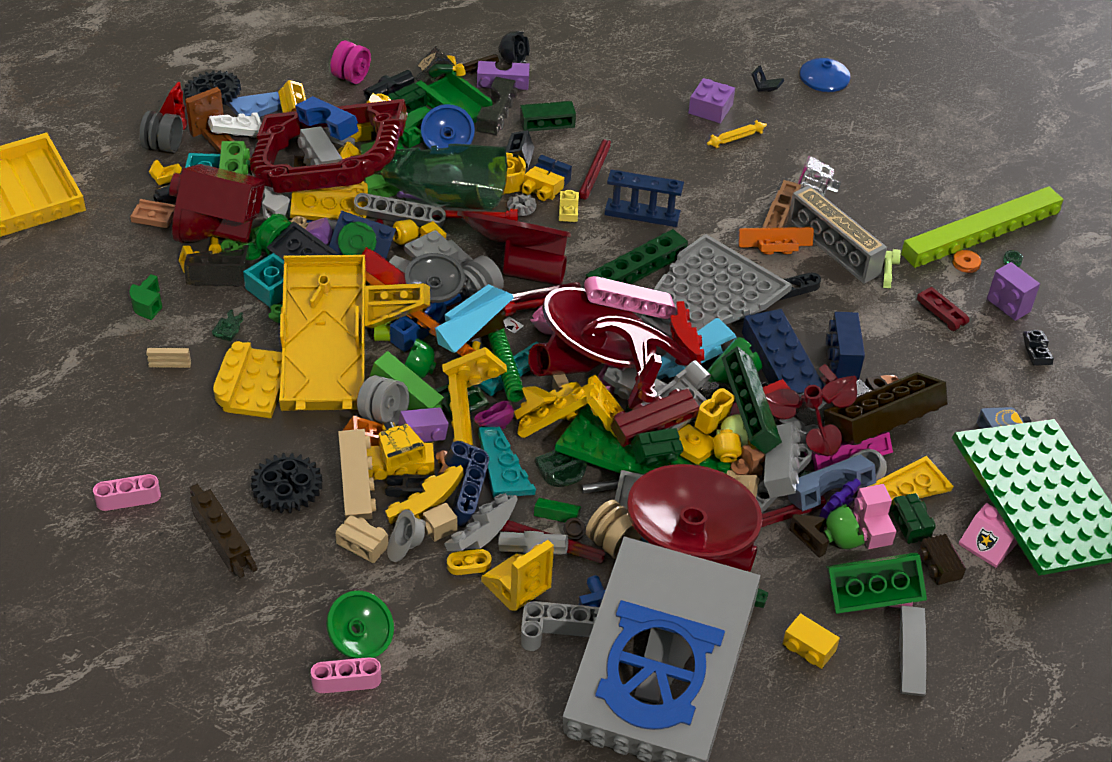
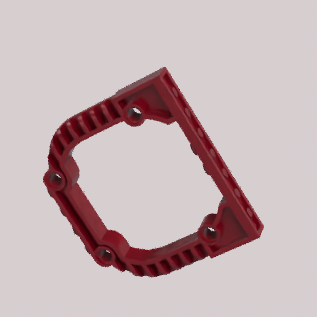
M404 99L337 106L355 115L358 124L370 122L371 126L375 127L377 133L375 143L371 149L359 156L347 157L337 163L301 167L273 164L278 151L286 148L289 145V140L300 134V129L320 126L324 128L328 127V125L322 123L308 126L299 121L297 111L267 114L264 116L258 131V142L250 160L252 175L257 178L266 179L265 186L273 188L275 193L357 185L363 182L365 178L372 176L375 171L383 169L386 164L392 161L399 138L403 136L408 116Z

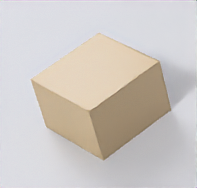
M565 374L553 376L552 389H555L556 392L563 389L562 385L569 383Z

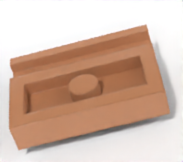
M140 199L139 205L137 204L130 216L131 222L168 228L173 219L175 205Z

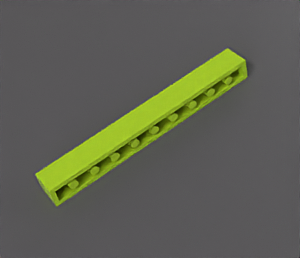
M1048 186L904 240L901 255L914 268L926 265L957 251L970 248L973 245L1056 215L1061 210L1063 198Z

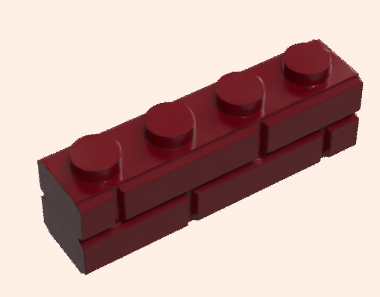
M686 388L681 391L680 389H675L664 398L661 396L656 397L652 403L647 405L641 403L636 405L632 411L617 413L611 423V429L615 436H617L620 445L624 447L631 444V440L637 434L665 430L696 417L699 405L693 399L689 389Z

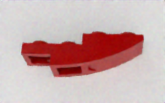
M677 301L676 315H670L672 339L681 348L686 347L692 360H696L701 365V361L705 360L704 349H700L702 347V336L698 335L697 327H692L691 322H687L690 321L689 309H685L684 301Z

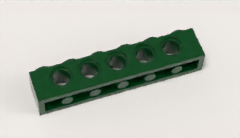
M672 229L619 256L613 261L586 274L585 280L595 276L631 285L676 261L679 252L688 246V241Z

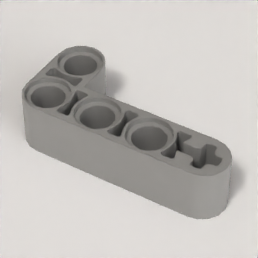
M537 601L529 602L523 609L521 645L528 651L537 650L541 646L543 633L590 637L600 607Z

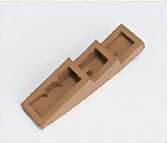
M783 181L780 191L778 190L776 198L771 204L762 228H782L785 226L789 217L792 195L801 189V184Z

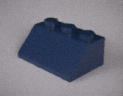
M341 211L329 247L340 255H344L338 245L339 233L345 225L359 221L366 223L373 229L377 239L374 252L387 259L396 228Z

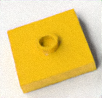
M690 424L678 430L679 440H681L684 449L680 456L698 465L714 454V437L703 433Z

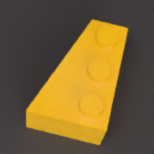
M424 283L364 286L365 327L375 328L430 307V286Z

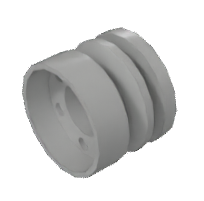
M478 256L470 261L468 265L462 266L465 274L464 286L459 293L462 301L468 299L488 284L498 289L504 287L502 273L498 266L487 256Z

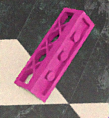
M889 432L880 433L877 437L866 439L858 445H851L842 440L840 449L832 456H824L812 451L811 459L813 460L814 469L817 471L844 461L864 449H874L882 456L893 453Z

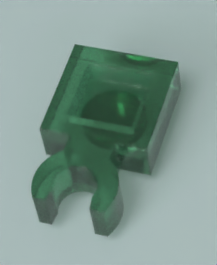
M232 309L227 313L228 318H221L212 330L213 337L231 342L240 330V323L243 322V313L240 312L238 316H234Z

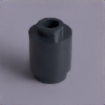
M170 184L156 189L153 195L155 202L167 204L175 203L177 197L169 195Z

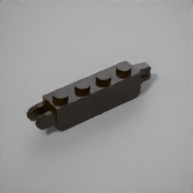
M198 483L190 486V494L192 496L190 497V503L194 517L230 572L234 571L239 579L245 576L242 567L246 565L252 573L257 571L258 568L251 556L249 546L211 489L203 491Z

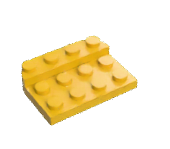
M363 181L357 185L292 192L290 218L301 216L307 218V220H319L326 217L329 220H338L341 211L366 218V216L355 212L354 199L360 193L368 194V185ZM361 201L358 203V205L360 207L367 206V203Z
M234 342L225 354L213 387L215 401L223 407V411L272 418L280 395L282 352L253 349L249 342Z

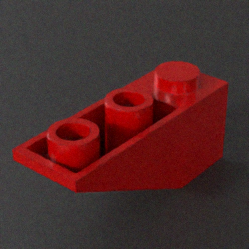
M177 82L169 92L160 113L163 116L166 113L179 115L182 119L184 130L187 126V119L185 118L183 91L181 90L180 82Z

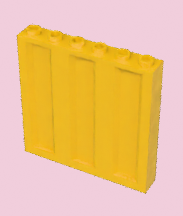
M48 133L0 146V237L86 211L83 195Z

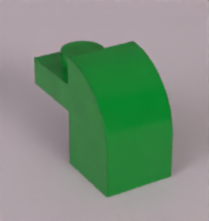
M150 274L140 286L132 284L130 287L133 311L137 315L152 320L162 309L161 297L158 293L160 288L157 276Z

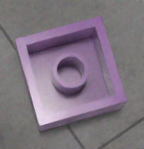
M703 78L690 97L689 114L721 123L733 105L735 88Z
M1010 262L995 271L987 300L1016 321L1031 312L1040 283Z

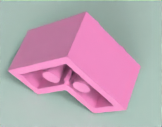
M884 484L859 488L857 498H855V506L852 513L860 527L858 528L859 535L863 534L868 549L892 545L896 534V529L888 515L892 499Z

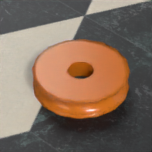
M960 250L954 254L952 263L956 269L962 272L973 273L980 268L981 258L973 251Z

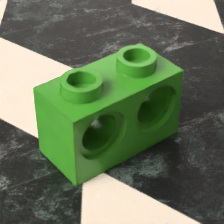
M222 141L219 168L248 175L246 161L250 159V150L246 148L245 142Z

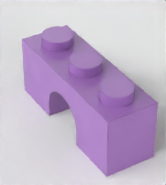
M478 61L477 87L528 90L529 64L512 63L511 69L502 71L495 67V62Z

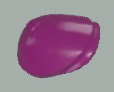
M501 401L492 405L489 409L478 413L475 416L474 422L482 427H500L504 429L512 421L515 411L508 401Z

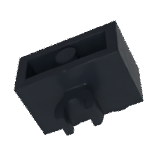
M529 131L511 133L508 145L500 147L498 154L512 153L513 157L518 158L520 156L524 159L526 168H529L534 151Z

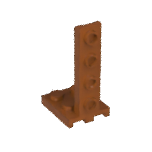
M215 87L185 99L190 134L193 137L202 134L221 154L222 141L234 140L227 133L217 134L211 132L209 127V116L224 115L221 90Z

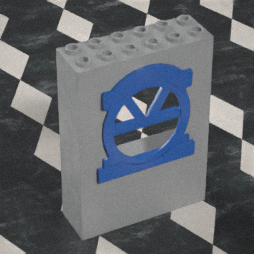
M624 537L563 714L564 733L573 740L584 739L600 748L607 746L622 755L630 753L645 762H651V760L656 762H709L756 601L761 575ZM657 628L678 634L687 641L692 649L695 660V672L622 650L631 638L647 629ZM621 662L642 668V670L626 684H622L618 665ZM653 672L656 673L663 699V704L661 705L645 704L630 695ZM667 676L690 683L687 690L675 700L672 698Z

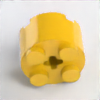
M501 153L493 157V160L489 162V185L495 190L496 194L504 195L505 193L522 191L526 170L524 159L520 156L518 158L513 157L512 153Z

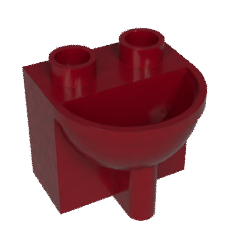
M203 164L183 168L181 174L174 173L169 188V195L177 197L172 225L174 241L181 243L185 241L197 242L211 236H216L247 244L253 219L259 217L266 179Z

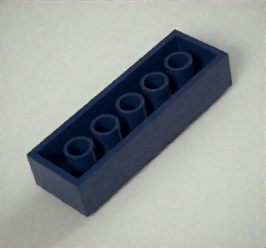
M782 309L745 316L742 334L745 340L750 343L752 353L757 352L762 363L761 370L769 385L783 379L789 388L799 395L800 400L801 396L804 395L805 388L809 385H817L821 390L825 385ZM823 399L822 404L819 406V411L825 410L826 402ZM805 401L801 408H796V415L815 412V409L808 407Z

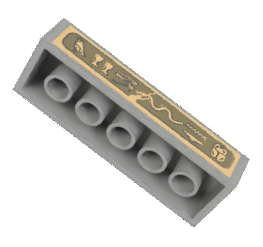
M808 185L793 193L788 217L789 223L794 227H812L814 229L813 242L863 284L881 275L887 247L812 186Z

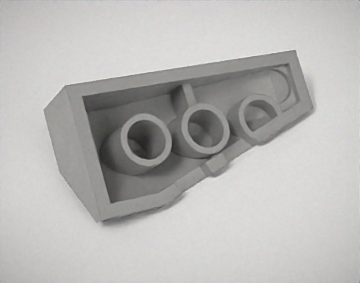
M651 628L644 657L683 669L686 661L693 655L687 641L678 634ZM655 672L636 688L635 699L659 703L662 695ZM667 676L669 686H671L674 678Z

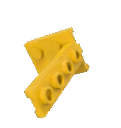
M486 347L442 364L443 372L449 376L448 390L451 396L450 409L453 417L451 424L455 437L453 442L463 441L473 445L467 388L507 372L506 364Z
M595 374L588 378L587 385L575 388L572 393L565 397L557 398L554 403L541 407L530 416H524L519 421L517 433L520 437L525 438L582 406L589 404L593 414L596 417L599 416L603 421L605 429L611 431L615 436L611 429V423L614 416L624 410Z

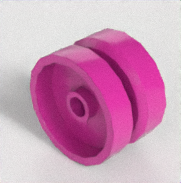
M346 40L341 41L331 58L330 68L332 75L345 79L348 82L359 84L367 75L370 67V50L360 45L356 46V44Z

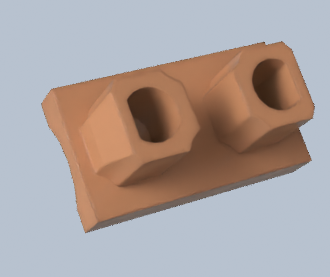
M747 444L742 447L740 459L732 462L731 470L736 475L760 476L763 473V467L760 462L765 461L766 454L758 448L751 449Z

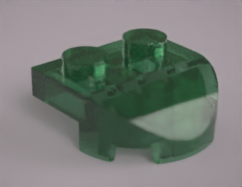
M555 450L535 457L534 460L544 480L554 487H565L581 481L587 467L586 461Z

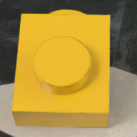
M155 160L149 173L158 185L170 183L173 174H180L182 168L179 163L163 167L158 160Z

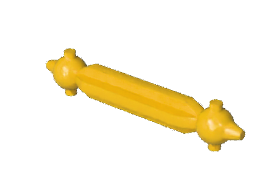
M756 120L754 125H747L720 134L718 137L713 134L707 145L717 149L719 144H726L753 135L755 132L762 134L767 124Z

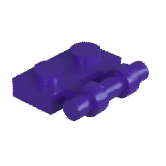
M854 479L852 482L848 481L840 492H836L831 496L829 502L822 508L819 517L826 518L827 520L831 511L844 504L850 507L854 502V493L857 492L861 482L858 479Z

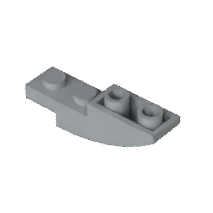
M503 493L494 497L495 501L480 506L479 511L472 515L474 522L469 523L464 531L452 534V538L444 543L447 551H462L465 548L481 549L489 543L509 519L518 500L517 496Z

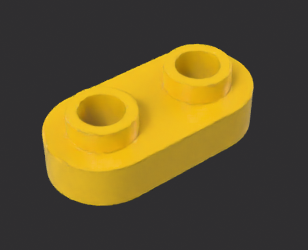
M484 549L454 552L447 557V570L453 575L485 572L490 569L492 564L491 554Z

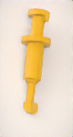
M213 236L209 252L211 253V259L217 261L220 259L222 249L221 245H219V239Z

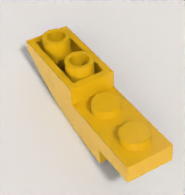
M452 466L437 477L435 475L428 477L422 483L423 493H414L408 497V500L402 503L395 502L385 510L390 525L397 521L399 514L405 509L411 510L416 518L422 519L424 512L444 503L464 476L462 466Z

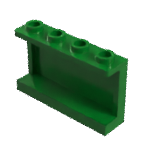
M454 71L452 73H445L444 78L430 85L425 84L423 81L416 82L420 88L426 91L427 106L431 109L445 104L455 105L464 109L471 116L473 123L492 115V100L468 81L457 76Z

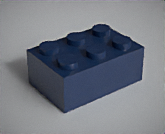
M834 312L833 320L829 321L830 334H826V346H829L828 360H831L829 369L838 379L856 376L858 384L865 358L859 313Z

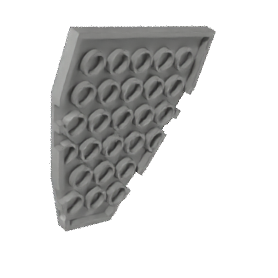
M705 234L679 252L676 262L669 266V272L662 276L654 288L656 291L670 294L675 308L677 301H684L685 309H689L690 321L687 322H691L692 327H697L698 331L715 318H719L726 325L745 318L747 315L766 310L790 292L792 284ZM642 314L641 320L645 324L659 330L672 339L670 318L662 319Z

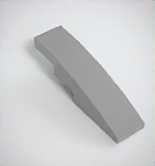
M901 606L899 637L900 694L925 696V608Z

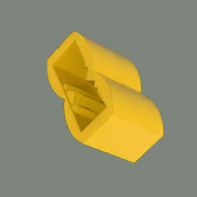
M724 388L715 391L711 399L704 401L700 405L694 427L705 434L714 432L718 424L730 416L735 400L734 395Z

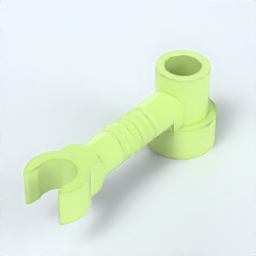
M893 249V251H886L883 288H891L892 264H900L901 250Z

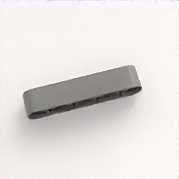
M360 193L354 199V210L359 215L390 221L411 219L417 226H423L434 221L441 228L445 223L446 213L440 207ZM364 201L367 203V206L360 207L358 203ZM378 205H384L386 209L378 210L376 207ZM397 208H401L405 212L402 214H398L395 212V210ZM421 212L423 216L416 217L414 213ZM439 215L442 219L436 221L432 216Z

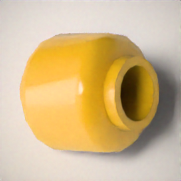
M401 220L393 224L392 227L396 228L393 241L398 245H405L418 239L419 227L413 220Z
M721 430L713 438L714 454L721 462H734L742 454L740 435L732 430Z

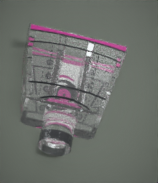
M808 156L797 184H801V189L810 185L824 196L827 189L838 192L841 182L832 179L834 172L832 167Z

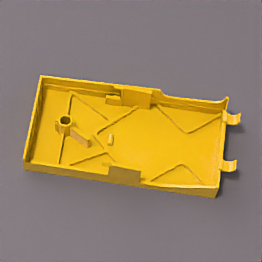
M365 255L284 256L283 306L281 307L280 314L282 368L279 403L281 411L358 410L357 398L359 390L365 382Z

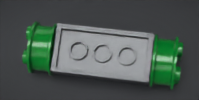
M272 214L255 231L257 248L267 252L268 256L275 253L284 260V256L340 255L296 222H289L287 217L282 214Z

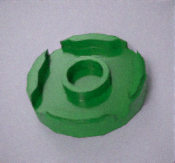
M359 221L345 225L338 237V245L344 255H361L366 247L374 251L377 243L376 234L373 229L366 223Z

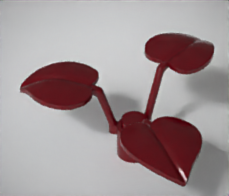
M848 376L827 383L822 390L817 385H809L805 388L801 400L799 395L792 389H779L765 394L773 417L786 420L793 418L796 415V408H801L804 401L808 407L815 409L819 428L808 432L806 444L816 454L832 456L840 449L842 443L841 432L835 425L822 426L819 406L822 404V399L827 404L832 402L838 408L851 406L857 399L856 376Z

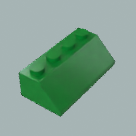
M918 553L826 566L836 614L927 600L921 559Z

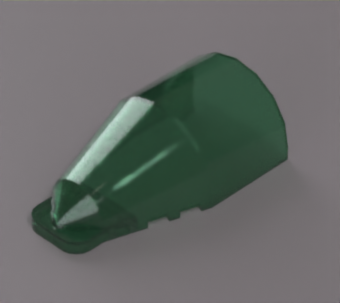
M448 144V148H437V145L431 146V149L420 150V147L396 149L392 161L386 164L380 171H375L374 174L382 175L387 184L433 206L492 211L499 205L504 194L507 180V156L505 147Z

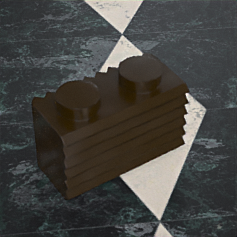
M944 533L943 535L924 538L918 554L921 561H925V564H927L928 573L932 579H935L937 585L963 579L966 567L948 536Z

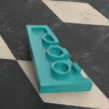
M479 428L478 435L481 448L489 455L487 475L492 497L494 498L503 493L516 496L535 495V486L528 480V474L525 469L521 468L517 455L511 451V445L501 428Z

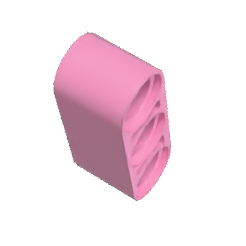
M151 474L97 483L93 488L97 508L102 511L157 502L161 497L158 479L155 475Z
M358 658L316 663L311 668L312 687L318 693L376 688L381 683L380 662L375 658Z

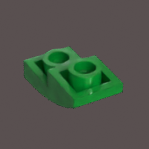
M425 106L408 113L405 128L409 129L413 126L418 127L420 124L422 125V121L430 109Z

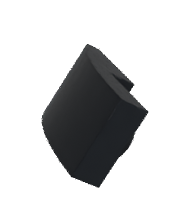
M1039 330L1023 331L1024 343L1033 366L1053 365L1054 357L1048 349L1049 340L1044 332Z

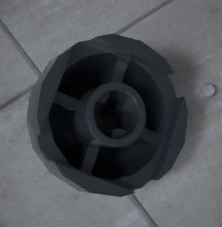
M513 31L503 36L498 50L506 63L512 65V63L527 62L525 58L529 56L530 45L528 38L523 35L524 32Z

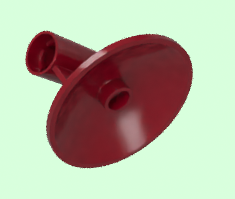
M457 212V216H461L467 224L483 236L506 244L503 267L504 275L553 285H562L567 265V256L564 254L567 239L571 237L570 232L478 213Z
M562 287L551 291L546 296L542 306L543 315L554 332L548 343H537L529 351V367L536 376L586 373L602 363L621 368H636L629 343L624 337L610 331L592 334L590 337L582 332L592 321L606 316L625 317L644 323L636 314L631 311L592 303L588 300L585 289ZM647 344L649 361L653 353H656V345Z
M676 464L651 470L642 475L633 484L627 500L628 516L636 531L650 544L751 572L758 549L757 546H754V542L761 530L762 512L755 496L738 480L712 468L691 464Z

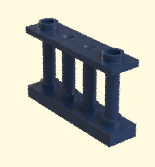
M610 170L607 184L614 185L613 199L608 198L606 204V216L672 227L678 226L681 210L675 209L676 196L682 195L684 181ZM621 186L632 188L631 202L620 200ZM639 189L650 191L649 205L638 203ZM658 193L669 194L667 208L656 206Z

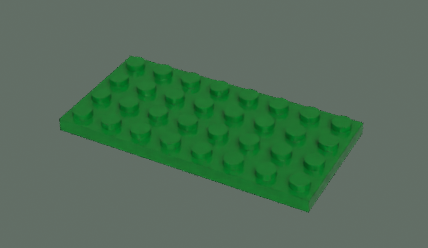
M589 404L584 405L583 409L580 410L555 445V451L620 474L621 470L644 475L651 470L668 465H696L680 455L676 461L670 463L662 460L652 466H647L646 463L637 464L635 452H633L631 444L622 447L617 437L611 431L605 429L603 421L599 416L596 417L593 414ZM713 454L698 465L727 474V471L731 470L732 462H721Z

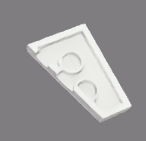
M252 113L251 116L238 114L237 117H231L230 115L209 116L208 120L211 132L217 134L227 133L235 136L246 135L253 138L257 137L262 124L258 113Z

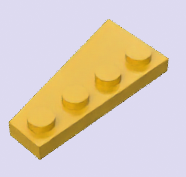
M927 456L870 485L884 484L892 501L895 497L916 493L919 498L950 492L954 487Z

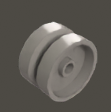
M377 375L369 377L362 384L357 398V408L360 416L381 424L391 421L397 425L400 412L407 411L409 405V391L404 382Z

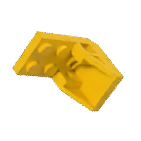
M546 540L542 544L534 546L525 555L514 554L482 575L481 582L509 610L517 611L551 588L554 545L549 540Z

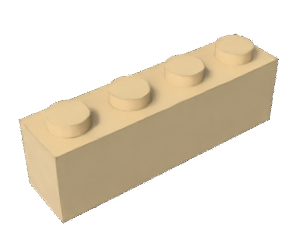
M365 429L338 431L345 518L347 519L352 515L356 518L372 519V512L376 511L375 498L371 499L370 491L374 490L373 477L369 478L368 470L373 469L372 456L367 457V449H371L370 436H365Z

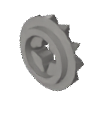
M523 193L522 195L515 194L514 197H509L507 208L509 211L510 209H518L519 216L529 215L536 210L535 198H531L530 195L525 196Z

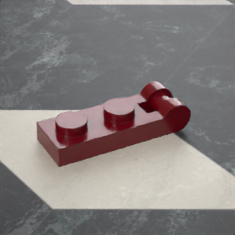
M933 287L917 295L916 300L944 321L951 331H956L960 328V325L964 326L969 323L968 315Z

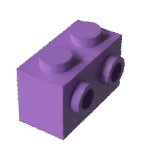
M441 407L401 411L398 426L408 424L423 442L445 440L449 423Z

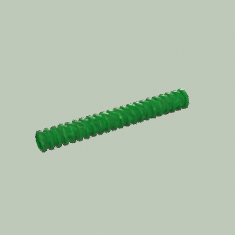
M504 328L487 334L493 354L507 366V372L501 374L500 377L508 400L512 402L522 400L525 396L522 390L523 385Z

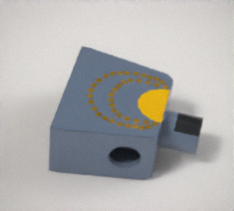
M1012 407L983 408L977 420L980 429L1031 422L1028 416L1020 418Z

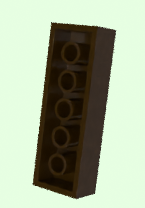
M919 372L913 373L858 396L856 401L849 407L838 408L834 406L824 410L825 426L835 425L840 430L843 441L851 445L861 444L866 439L875 438L880 433L891 431L894 427L907 424L915 418H921L931 411H937L939 408L948 405L946 382Z

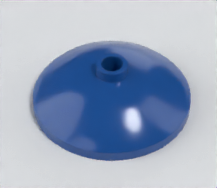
M816 58L802 65L800 78L803 83L812 89L823 92H835L844 89L849 84L850 72L842 63L836 60Z
M450 104L440 105L431 109L425 115L421 125V135L425 145L434 153L442 156H454L464 152L471 145L475 133L471 116L464 109ZM450 133L451 136L446 137L444 134Z

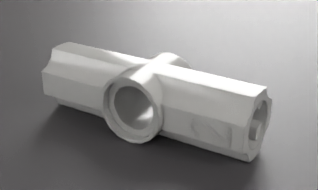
M524 531V533L500 532L499 551L526 554L537 544H542L549 540L554 545L553 554L567 555L568 535L544 534V532Z

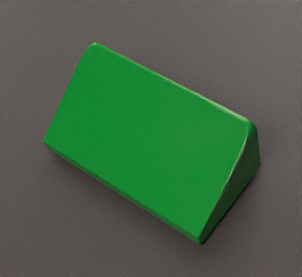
M538 498L534 506V516L566 522L570 518L579 517L581 506Z

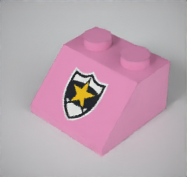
M988 503L975 515L959 541L960 546L995 568L1018 543L997 509Z

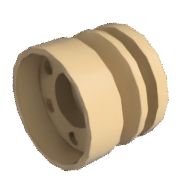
M609 500L596 510L587 524L585 533L587 538L594 541L596 545L603 546L604 551L614 559L617 558L624 537L640 540L642 537L633 527L627 509L616 500Z

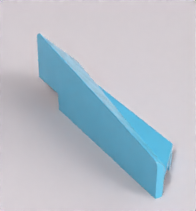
M486 285L445 314L446 322L435 328L438 344L451 352H457L514 298L513 295L492 285Z
M715 318L697 331L698 335L702 336V347L700 349H704L705 360L701 361V363L723 353L721 344L736 338L735 334L719 318ZM666 353L661 357L662 365L656 379L661 380L667 376L668 378L674 377L687 366L676 364V358Z

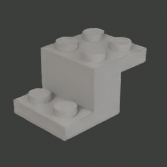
M436 230L404 245V251L412 259L427 253H440L452 257L461 267L468 265L473 260L453 240L447 241Z

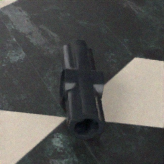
M405 70L392 77L384 75L377 84L363 90L364 96L368 100L372 93L375 95L384 94L386 96L390 93H395L403 87L413 84L414 77L410 70Z

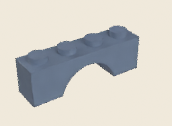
M860 454L799 477V484H796V493L789 494L788 499L801 511H805L821 505V496L825 492L835 488H843L848 481L852 482L854 479H858L861 485L857 490L876 483L875 464Z

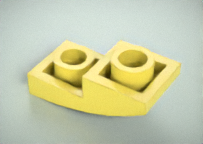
M573 190L560 191L559 221H578L579 192H574Z

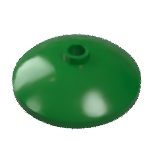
M366 591L347 592L333 602L327 614L326 627L329 638L336 649L349 658H375L382 654L392 641L394 622L391 612L386 604L372 593ZM352 626L357 629V633L352 631Z

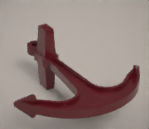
M618 316L601 317L592 321L582 331L589 337L592 334L606 331L614 332L624 337L629 343L637 370L636 383L628 399L629 408L631 409L643 401L652 403L657 395L654 390V381L661 368L662 360L660 355L653 353L648 361L647 344L656 345L676 358L675 363L678 365L688 366L693 362L686 347L681 348L659 330L633 319Z

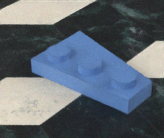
M278 92L237 97V99L232 98L233 102L227 101V105L237 116L238 114L251 116L252 113H258L259 117L282 109Z

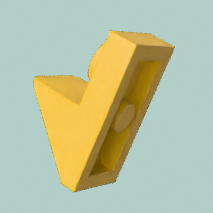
M536 386L523 387L522 390L527 401L520 404L521 407L514 412L517 419H522L527 415L530 416L541 407L554 403L557 396Z

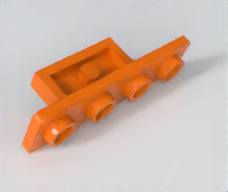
M812 227L740 228L738 245L739 247H758L763 254L768 255L774 254V252L792 254L793 251H799V246L813 245L814 229Z

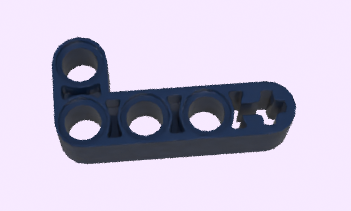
M455 441L445 455L444 461L449 467L461 465L463 468L464 476L458 485L452 511L457 516V525L465 526L476 510L489 463V455L478 447L463 441Z

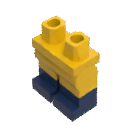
M540 155L538 163L525 174L522 193L529 195L533 192L542 201L546 199L553 200L555 195L571 181L572 166L560 161L555 163V159Z

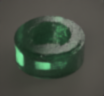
M1015 250L1005 252L1003 257L1005 265L1012 262L1019 267L1023 261V255Z

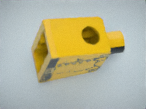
M389 421L382 426L383 431L379 433V446L387 472L426 459L424 442L408 424L395 426L393 422Z

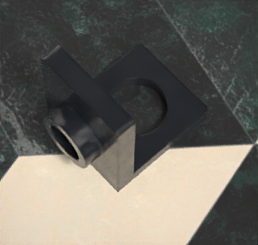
M761 65L751 74L758 92H772L777 90L784 82V78L766 80ZM758 72L761 76L760 82L757 79Z

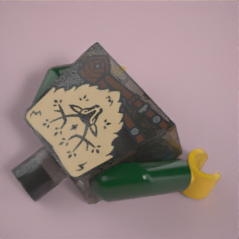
M435 46L418 64L422 71L415 79L424 83L430 79L434 83L445 73L456 71L457 76H464L466 73L462 64L456 65L454 56H446Z

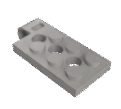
M694 360L678 373L673 381L658 391L656 397L661 396L664 398L675 389H680L681 391L687 388L700 407L707 399L698 389L709 380L711 374ZM692 419L684 421L668 429L677 428L678 431Z

